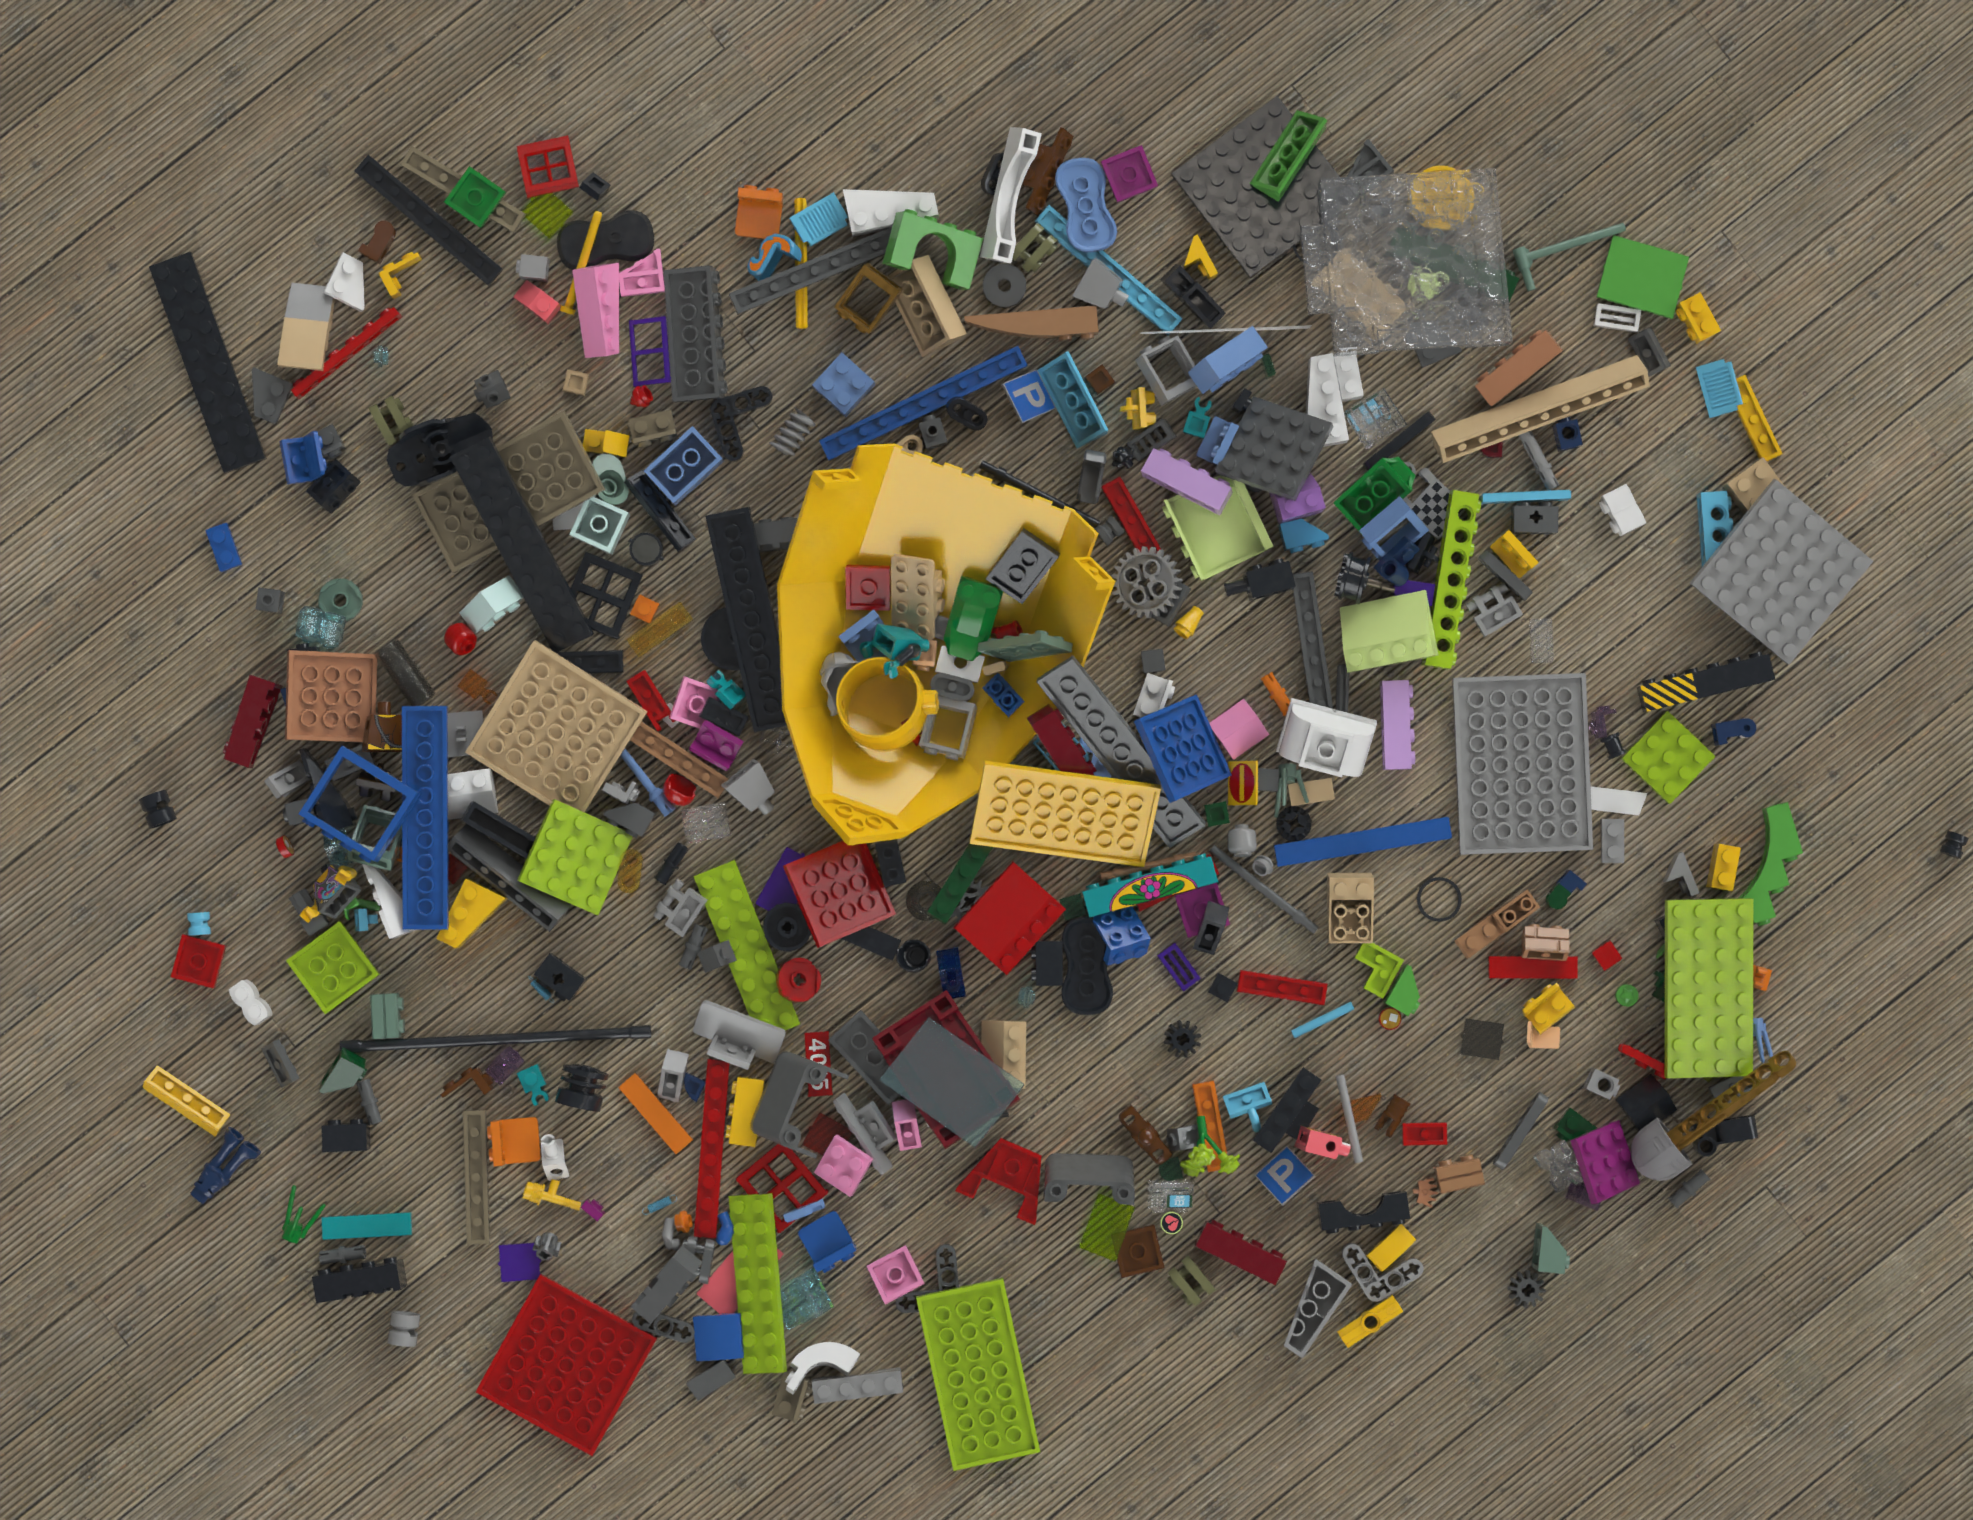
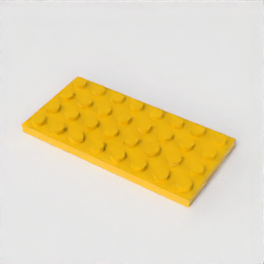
M985 761L969 841L970 844L1144 867L1161 785Z

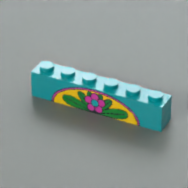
M1206 853L1193 856L1194 861L1185 863L1184 859L1172 862V867L1164 869L1163 865L1150 868L1151 873L1142 875L1141 871L1128 874L1130 879L1121 881L1120 877L1107 880L1108 885L1101 887L1099 883L1086 886L1087 890L1083 891V896L1089 917L1217 883L1218 879L1211 856L1206 857Z

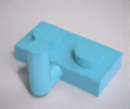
M1265 1082L1223 1096L1230 1119L1248 1113L1253 1131H1260L1261 1124L1256 1110L1272 1105Z

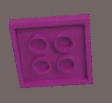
M1619 1120L1612 1121L1570 1140L1591 1204L1604 1201L1640 1184Z

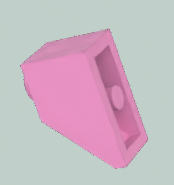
M911 1099L892 1102L900 1151L921 1148V1138L914 1103Z

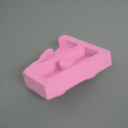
M660 249L654 250L652 254L643 260L640 259L632 267L619 273L621 297L665 292Z

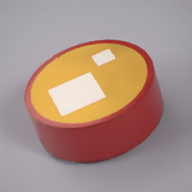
M285 835L276 839L277 849L284 858L294 855L293 846Z
M1385 1008L1379 1014V1023L1385 1029H1396L1401 1023V1014L1394 1008Z

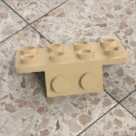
M894 554L891 558L892 626L909 628L923 639H928L929 641L935 637V619L940 612H943L945 600L942 599L945 580L942 579V570L935 569V562L932 559Z

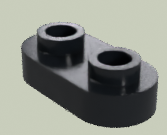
M996 153L991 157L982 177L981 188L988 195L995 194L1001 166L998 167V161L1000 160L1002 164L1004 153ZM990 180L992 181V186H991V187H989V181H990Z
M958 396L951 398L947 402L946 411L952 419L974 431L981 430L986 426L988 418L983 409ZM956 404H960L958 410L953 409ZM974 415H979L977 420H972Z

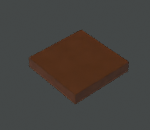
M1154 1224L1111 1234L1121 1278L1165 1268Z

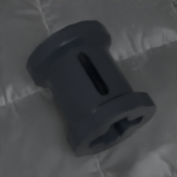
M1619 732L1600 739L1601 743L1605 744L1609 760L1627 753V750L1623 749L1619 740Z

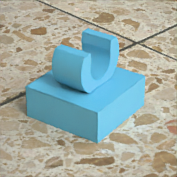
M367 908L354 909L355 931H368V924L378 923V914L367 915Z

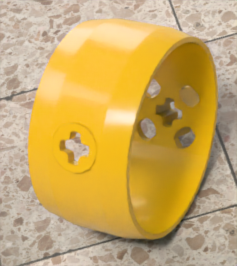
M873 657L854 665L842 678L836 694L837 714L847 733L860 745L875 751H893L906 746L922 731L927 715L938 714L939 710L937 690H925L914 671L904 664L897 667L898 675L910 679L917 687V702L910 718L897 730L883 735H866L850 727L848 722V706L851 697L862 683L874 676L885 674V662L895 661L887 657Z

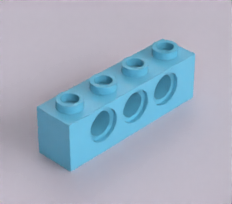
M1727 491L1701 492L1696 495L1702 567L1730 531L1733 530V520L1729 518V509H1731L1732 502L1731 497L1727 496ZM1712 509H1717L1720 512L1719 520H1714L1711 517ZM1714 531L1721 533V542L1714 541L1712 537Z

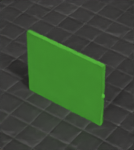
M1613 235L1606 262L1603 265L1604 269L1596 297L1673 319L1680 290L1683 288L1682 283L1689 257Z

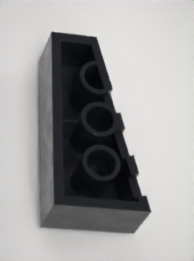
M394 1256L384 1258L383 1263L378 1264L371 1260L362 1262L361 1267L353 1268V1264L340 1266V1270L331 1272V1268L317 1270L318 1274L312 1276L316 1303L347 1298V1296L360 1297L368 1295L369 1292L380 1294L390 1291L392 1288L393 1291L402 1290L407 1286L403 1259L397 1260V1257Z

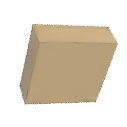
M567 369L562 391L585 396L589 374Z
M1006 661L982 667L986 676L1008 669Z

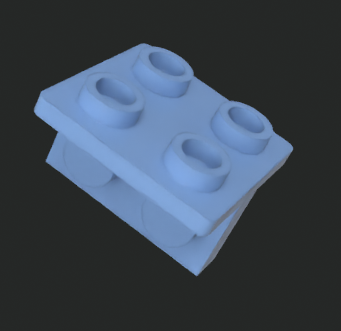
M1215 416L1196 455L1217 466L1224 459L1239 425Z

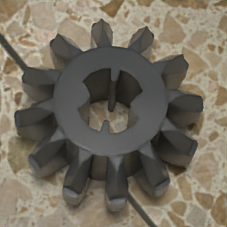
M1525 1270L1524 1277L1518 1271V1280L1513 1277L1510 1278V1281L1515 1283L1514 1286H1507L1508 1290L1514 1291L1509 1294V1298H1516L1514 1304L1517 1306L1522 1302L1523 1307L1528 1308L1529 1301L1533 1307L1537 1306L1535 1299L1543 1300L1538 1294L1546 1292V1289L1539 1287L1544 1284V1280H1537L1539 1275L1534 1273L1531 1276L1529 1270ZM1526 1284L1531 1287V1291H1527V1294L1522 1291Z

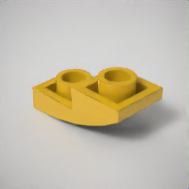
M1399 1224L1366 1256L1383 1272L1416 1239L1403 1224Z

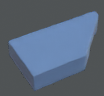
M823 1199L785 1212L783 1214L785 1222L788 1223L810 1215L812 1212L825 1208Z

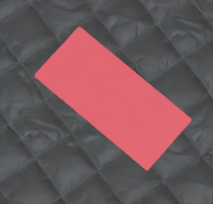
M777 1248V1255L779 1260L783 1256V1253ZM733 1251L712 1274L708 1284H704L697 1292V1295L719 1314L734 1313L738 1309Z

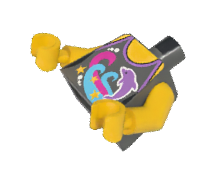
M334 864L323 865L320 870L322 875L313 884L314 905L304 908L299 916L307 923L321 913L336 919L361 892L360 886L354 879L357 875L354 868L345 865L340 867Z

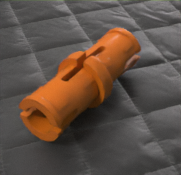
M1270 672L1260 680L1270 693V699L1275 701L1282 715L1285 716L1290 700L1285 694V688L1280 686L1273 672Z

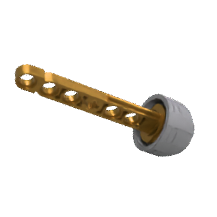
M1788 1051L1777 1053L1768 1060L1769 1063L1762 1064L1670 1131L1659 1118L1654 1119L1643 1127L1632 1141L1631 1158L1636 1169L1645 1177L1657 1181L1669 1180L1682 1173L1692 1165L1683 1149L1775 1084L1779 1077L1782 1079L1789 1074L1796 1066V1059ZM1789 1058V1062L1786 1065L1780 1066L1784 1059ZM1766 1072H1771L1768 1078L1762 1079ZM1753 1085L1750 1091L1744 1092L1746 1086ZM1716 1111L1712 1118H1707L1710 1112ZM1698 1124L1694 1131H1689L1692 1125Z

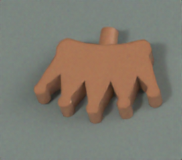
M1434 1178L1419 1180L1417 1182L1418 1189H1413V1194H1418L1416 1202L1431 1208L1432 1205L1428 1201H1436V1199L1430 1197V1195H1437L1438 1192L1430 1189L1436 1188L1437 1185L1429 1184L1430 1181H1434Z

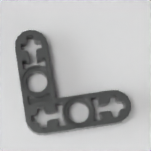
M942 1244L936 1251L939 1289L910 1291L897 1298L896 1307L900 1312H919V1309L915 1308L916 1303L909 1304L907 1309L904 1308V1305H900L899 1301H903V1297H907L908 1300H915L914 1295L920 1296L943 1291L942 1286L950 1287L956 1285V1288L959 1287L956 1251L952 1245ZM944 1248H948V1252H952V1255L949 1256V1264L954 1263V1267L945 1266L940 1268V1264H945L944 1257L940 1256ZM950 1270L954 1273L955 1277L952 1282L943 1281L941 1276L944 1271Z

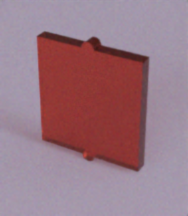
M819 1112L813 1125L809 1126L808 1129L810 1131L802 1145L823 1156L834 1136L839 1135L848 1141L852 1132L848 1127Z

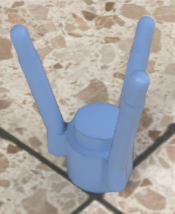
M1753 1018V1036H1756L1760 1061L1764 1063L1765 1058L1761 1036H1763L1769 1056H1773L1766 1031V1023H1763V1018Z

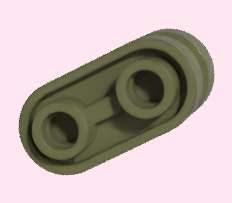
M1039 223L1024 236L1014 249L1012 259L1017 261L1021 257L1025 261L1022 268L1027 273L1031 271L1035 273L1042 266L1043 262L1041 260L1047 254L1050 257L1058 248L1056 245L1058 240L1054 236L1050 235L1046 239L1041 235L1045 228ZM1036 241L1040 246L1031 255L1026 250Z
M391 395L384 399L387 406L380 409L377 404L369 407L371 415L389 446L397 443L396 435L414 426L409 416L404 417L401 410L405 408L399 397L394 399ZM392 414L397 424L390 428L385 419V416Z
M1187 1255L1181 1260L1185 1267L1180 1271L1175 1267L1168 1271L1170 1276L1167 1280L1175 1289L1179 1286L1183 1291L1181 1297L1189 1306L1193 1304L1196 1307L1202 1302V1299L1199 1297L1202 1292L1206 1291L1210 1295L1216 1289ZM1190 1273L1199 1283L1194 1288L1185 1280V1277Z

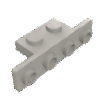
M845 1093L834 1099L833 1103L837 1112L842 1115L849 1130L854 1133L860 1142L862 1150L873 1158V1167L881 1175L886 1173L893 1165L882 1148L894 1141L897 1136L874 1101L856 1110Z

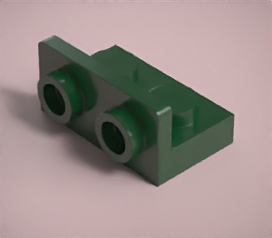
M1568 1107L1553 1129L1558 1132L1556 1136L1567 1143L1568 1140L1570 1141L1597 1129V1127Z

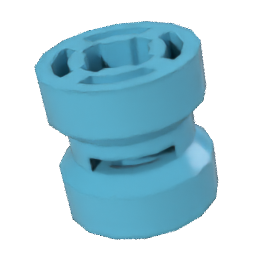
M210 912L187 913V920L190 922L188 935L211 934V927L207 923L210 919Z

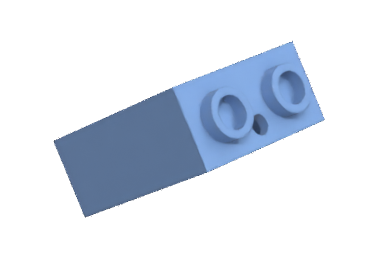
M1400 496L1359 530L1364 537L1361 541L1379 561L1404 536L1415 543L1429 531L1426 525ZM1405 518L1410 521L1382 546L1378 545L1377 542Z

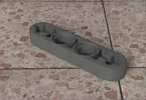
M1541 1092L1535 1095L1495 1157L1493 1165L1501 1170L1505 1169L1543 1111L1549 1097Z

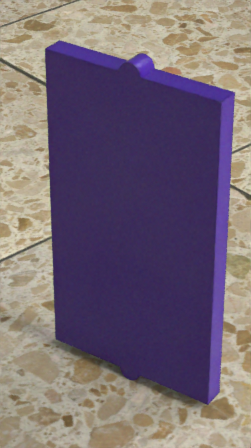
M786 847L755 904L767 911L775 905L784 902L797 904L798 901L783 866L805 857L804 853L799 854Z

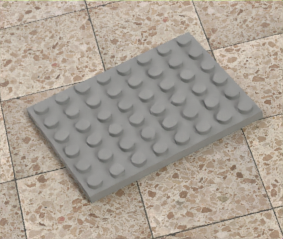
M1586 673L1452 678L1459 855L1593 850Z

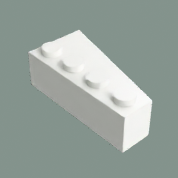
M843 189L853 237L883 231L892 227L896 212H902L905 209L918 212L917 216L923 218L930 216L939 219L934 193Z
M1333 353L1311 357L1308 362L1306 414L1332 422L1333 429L1323 447L1347 443L1349 440Z

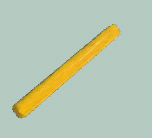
M795 198V214L807 208L806 198ZM795 230V243L802 253L801 262L795 260V266L807 262V242L803 243ZM807 287L795 291L797 329H806L808 327Z

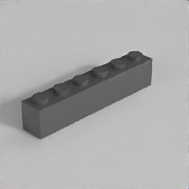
M467 824L449 843V852L549 932L562 920L572 906L570 903L517 881L523 865L501 849L495 842Z

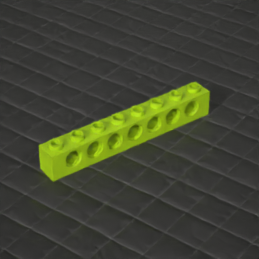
M1452 490L1449 493L1439 552L1440 560L1437 565L1434 583L1435 590L1430 608L1436 644L1440 639L1444 640L1447 648L1444 652L1437 648L1438 656L1422 658V666L1448 670L1456 663L1455 643L1458 644L1460 640L1458 624L1462 622L1464 616V609H1461L1462 600H1465L1467 596L1465 580L1469 578L1471 572V565H1468L1469 556L1472 557L1474 553L1472 537L1476 535L1478 522H1475L1476 513H1479L1481 509V500H1478L1479 494ZM1460 509H1464L1467 512L1468 518L1466 521H1462L1458 517ZM1456 531H1461L1464 534V541L1462 543L1455 540ZM1454 552L1458 553L1461 557L1458 565L1454 564L1451 560V555ZM1450 574L1455 575L1457 578L1455 586H1451L1448 583V576ZM1446 596H1450L1454 600L1452 608L1445 606L1444 599ZM1443 618H1447L1450 621V628L1448 630H1444L1441 627L1440 623Z

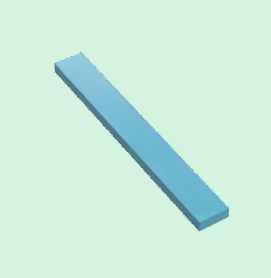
M1048 205L1035 220L1036 224L1039 223L1043 226L1046 233L1054 236L1059 244L1087 268L1091 261L1097 258L1122 278L1123 283L1119 290L1129 295L1127 302L1161 331H1173L1182 321V317L1103 250L1082 252L1074 248L1068 240L1066 233L1067 219L1053 207Z

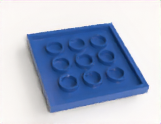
M1197 694L1134 721L1169 803L1232 776Z

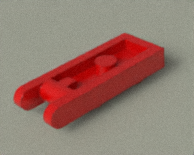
M643 670L626 682L642 708L648 711L647 716L659 732L662 729L657 722L666 716L670 717L671 710L646 670Z
M1620 1044L1618 1046L1619 1052L1635 1059V1065L1645 1070L1648 1066L1655 1070L1654 1075L1666 1080L1665 1064L1629 1045Z

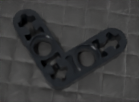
M759 386L717 399L711 404V415L727 460L737 462L741 460L744 454L733 417L770 405L773 396L769 388ZM760 391H763L764 394H769L766 397V402H762L761 399L755 400V406H752L751 399L748 396L752 394L753 398L758 397ZM739 397L747 399L748 405L746 408L738 409L735 406V402ZM718 404H721L722 407H727L724 410L725 418L730 416L731 420L717 423V420H721L720 414L714 412ZM724 425H731L733 427V434L731 436L725 437L721 434V428ZM737 438V441H733V444L740 451L737 452V457L733 458L731 454L728 455L727 453L731 450L729 443L724 445V441H731Z

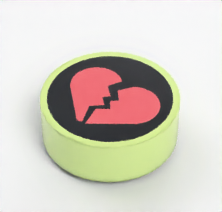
M1169 1211L1161 1217L1160 1225L1166 1233L1176 1234L1181 1230L1183 1220L1178 1213Z

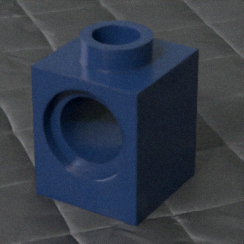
M1570 417L1558 420V423L1552 426L1558 452L1579 448L1583 445L1577 419L1571 420ZM1563 428H1568L1572 431L1571 439L1563 437Z

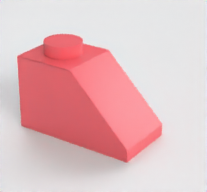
M528 280L524 282L513 296V298L547 324L551 322L561 307L557 301Z

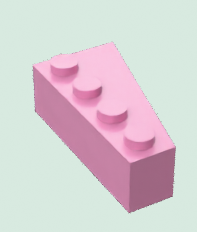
M619 263L573 269L585 358L618 354Z

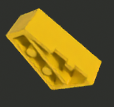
M469 878L465 879L449 911V929H440L436 939L454 948H460L508 898Z

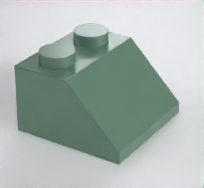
M1536 1223L1531 1267L1540 1272L1565 1274V1269L1569 1268L1570 1256L1567 1255V1251L1546 1226Z

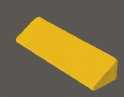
M158 1065L143 1083V1088L215 1137L230 1117V1114Z

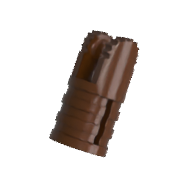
M1396 1094L1392 1096V1100H1390L1389 1105H1387L1386 1110L1383 1111L1374 1127L1380 1131L1389 1117L1392 1118L1393 1121L1386 1131V1136L1389 1138L1392 1137L1402 1117H1404L1405 1112H1407L1408 1107L1411 1105Z

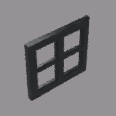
M585 552L570 589L575 598H577L579 592L596 598L589 619L586 618L592 630L616 640L620 639L619 633L643 574ZM590 563L608 570L600 590L583 584ZM614 573L631 579L624 600L606 593ZM602 601L620 608L612 628L594 621Z

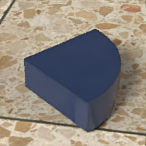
M686 1072L684 1077L685 1090L689 1097L697 1102L706 1081Z

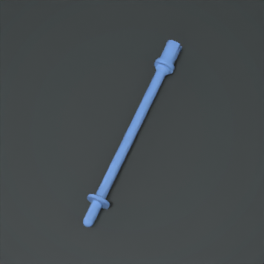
M625 748L621 758L649 792V801L655 803L664 817L668 816L676 808L666 799L663 789L654 786Z

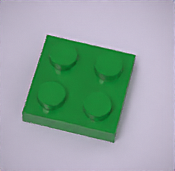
M469 166L444 203L481 229L505 196L506 191Z

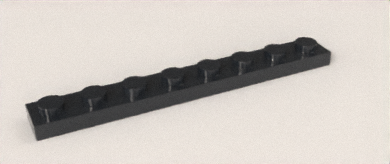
M369 154L354 170L356 174L485 284L490 286L503 271L498 264Z

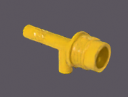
M551 1179L548 1192L544 1191L545 1184L540 1185L527 1181L522 1196L523 1199L536 1203L538 1206L542 1199L578 1211L581 1207V1202L556 1195L560 1181Z

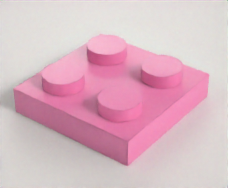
M836 1135L814 1173L851 1197L867 1172L873 1158L839 1135Z

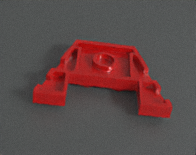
M1000 1138L956 1187L955 1191L974 1199L982 1178L990 1180L1024 1195V1200L1016 1218L1035 1225L1042 1155Z

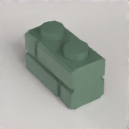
M399 993L371 994L372 1039L402 1037L401 1033H405V1021L401 1019L400 1011L404 1010L403 997H400Z

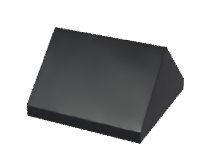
M1649 1074L1615 1099L1638 1132L1654 1119L1659 1118L1663 1121L1677 1111L1669 1093L1652 1074Z

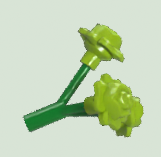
M1205 1116L1196 1117L1199 1138L1196 1147H1193L1192 1152L1188 1153L1190 1159L1180 1163V1166L1183 1167V1173L1192 1177H1198L1200 1172L1204 1173L1205 1168L1203 1166L1210 1165L1212 1160L1216 1158V1155L1213 1154V1149L1221 1160V1167L1218 1173H1233L1240 1165L1237 1161L1240 1155L1228 1156L1225 1151L1222 1152L1207 1134ZM1205 1139L1208 1141V1143L1212 1146L1213 1149L1207 1148V1146L1205 1145Z

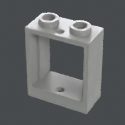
M1178 335L1173 338L1167 336L1158 341L1159 345L1154 348L1151 345L1140 351L1141 355L1135 360L1161 406L1197 387L1187 373L1195 364ZM1170 348L1187 380L1166 391L1148 359Z
M938 695L939 708L968 714L959 750L929 743L937 714L927 715L919 746L924 749V753L930 755H937L938 752L945 754V757L948 759L958 760V757L965 759L978 707L975 703Z

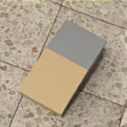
M291 283L277 364L279 367L323 371L325 351L328 348L329 331L332 328L335 298L323 293L326 286Z

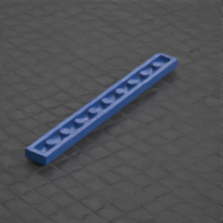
M1016 346L819 440L828 461H831L856 449L858 445H864L946 406L947 402L953 397L963 398L1028 365L1019 346Z

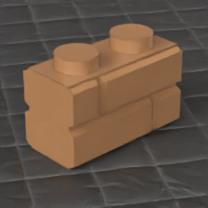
M1538 924L1524 926L1521 936L1522 958L1566 961L1570 951L1569 929H1563L1558 925L1551 926L1550 928L1541 927Z
M1473 1154L1461 1156V1161L1452 1162L1451 1159L1438 1161L1439 1165L1434 1166L1439 1192L1443 1194L1485 1185L1480 1159L1478 1157L1474 1158Z

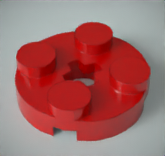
M793 958L783 963L776 976L779 994L787 1000L796 1003L811 999L821 986L819 970L815 968L810 960L805 958ZM797 974H800V978L804 979V982L800 983L799 986L794 982Z

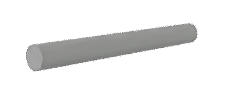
M1344 1074L1337 1075L1336 1081L1354 1162L1360 1163L1363 1162L1345 1076Z

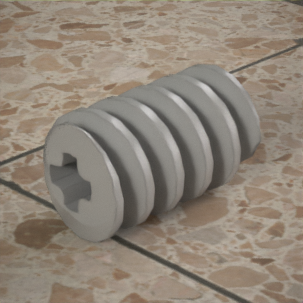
M796 407L794 408L797 414H789L793 421H784L788 428H779L782 436L774 435L777 443L769 442V444L786 456H795L792 448L800 449L797 440L805 441L802 433H811L807 426H816L809 416Z

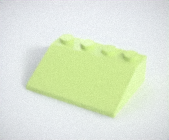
M1426 590L1340 607L1343 652L1347 673L1438 656Z

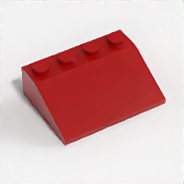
M1012 861L953 928L1002 972L1008 975L1066 908Z

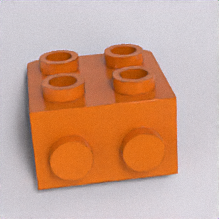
M744 185V188L739 187L735 234L741 237L765 239L767 236L779 234L784 200L783 193H779V189L766 188V191L757 190V187L752 185Z
M536 1117L493 1120L490 1122V1126H487L488 1139H492V1148H489L490 1162L493 1161L494 1167L513 1163L537 1162L541 1159L539 1125Z

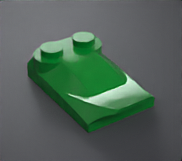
M1400 457L1382 458L1333 503L1359 531L1399 496L1404 499L1412 492L1416 475Z
M961 576L943 637L949 655L974 661L976 657L982 654L978 652V643L987 642L990 638L1003 595L1002 590L993 584Z

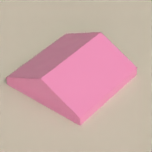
M683 676L669 718L700 729L705 720L699 717L708 697L719 702L721 701L715 695L718 690L710 687L708 684Z
M1242 699L1209 723L1213 733L1233 760L1269 735L1245 699Z
M906 1245L867 1265L868 1271L885 1305L925 1284Z

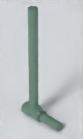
M1620 223L1531 252L1525 247L1512 250L1519 272L1521 271L1527 292L1536 289L1529 269L1533 263L1532 260L1626 231L1625 224Z

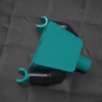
M877 624L874 637L871 638L872 641L862 642L859 646L861 655L864 658L873 656L872 648L876 647L890 660H895L885 662L884 664L885 675L889 674V677L893 679L898 676V666H903L909 660L917 661L920 658L921 652L928 651L929 641L928 639H923L909 628Z

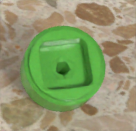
M1621 985L1615 992L1616 1001L1622 1006H1632L1638 1000V991L1632 985Z

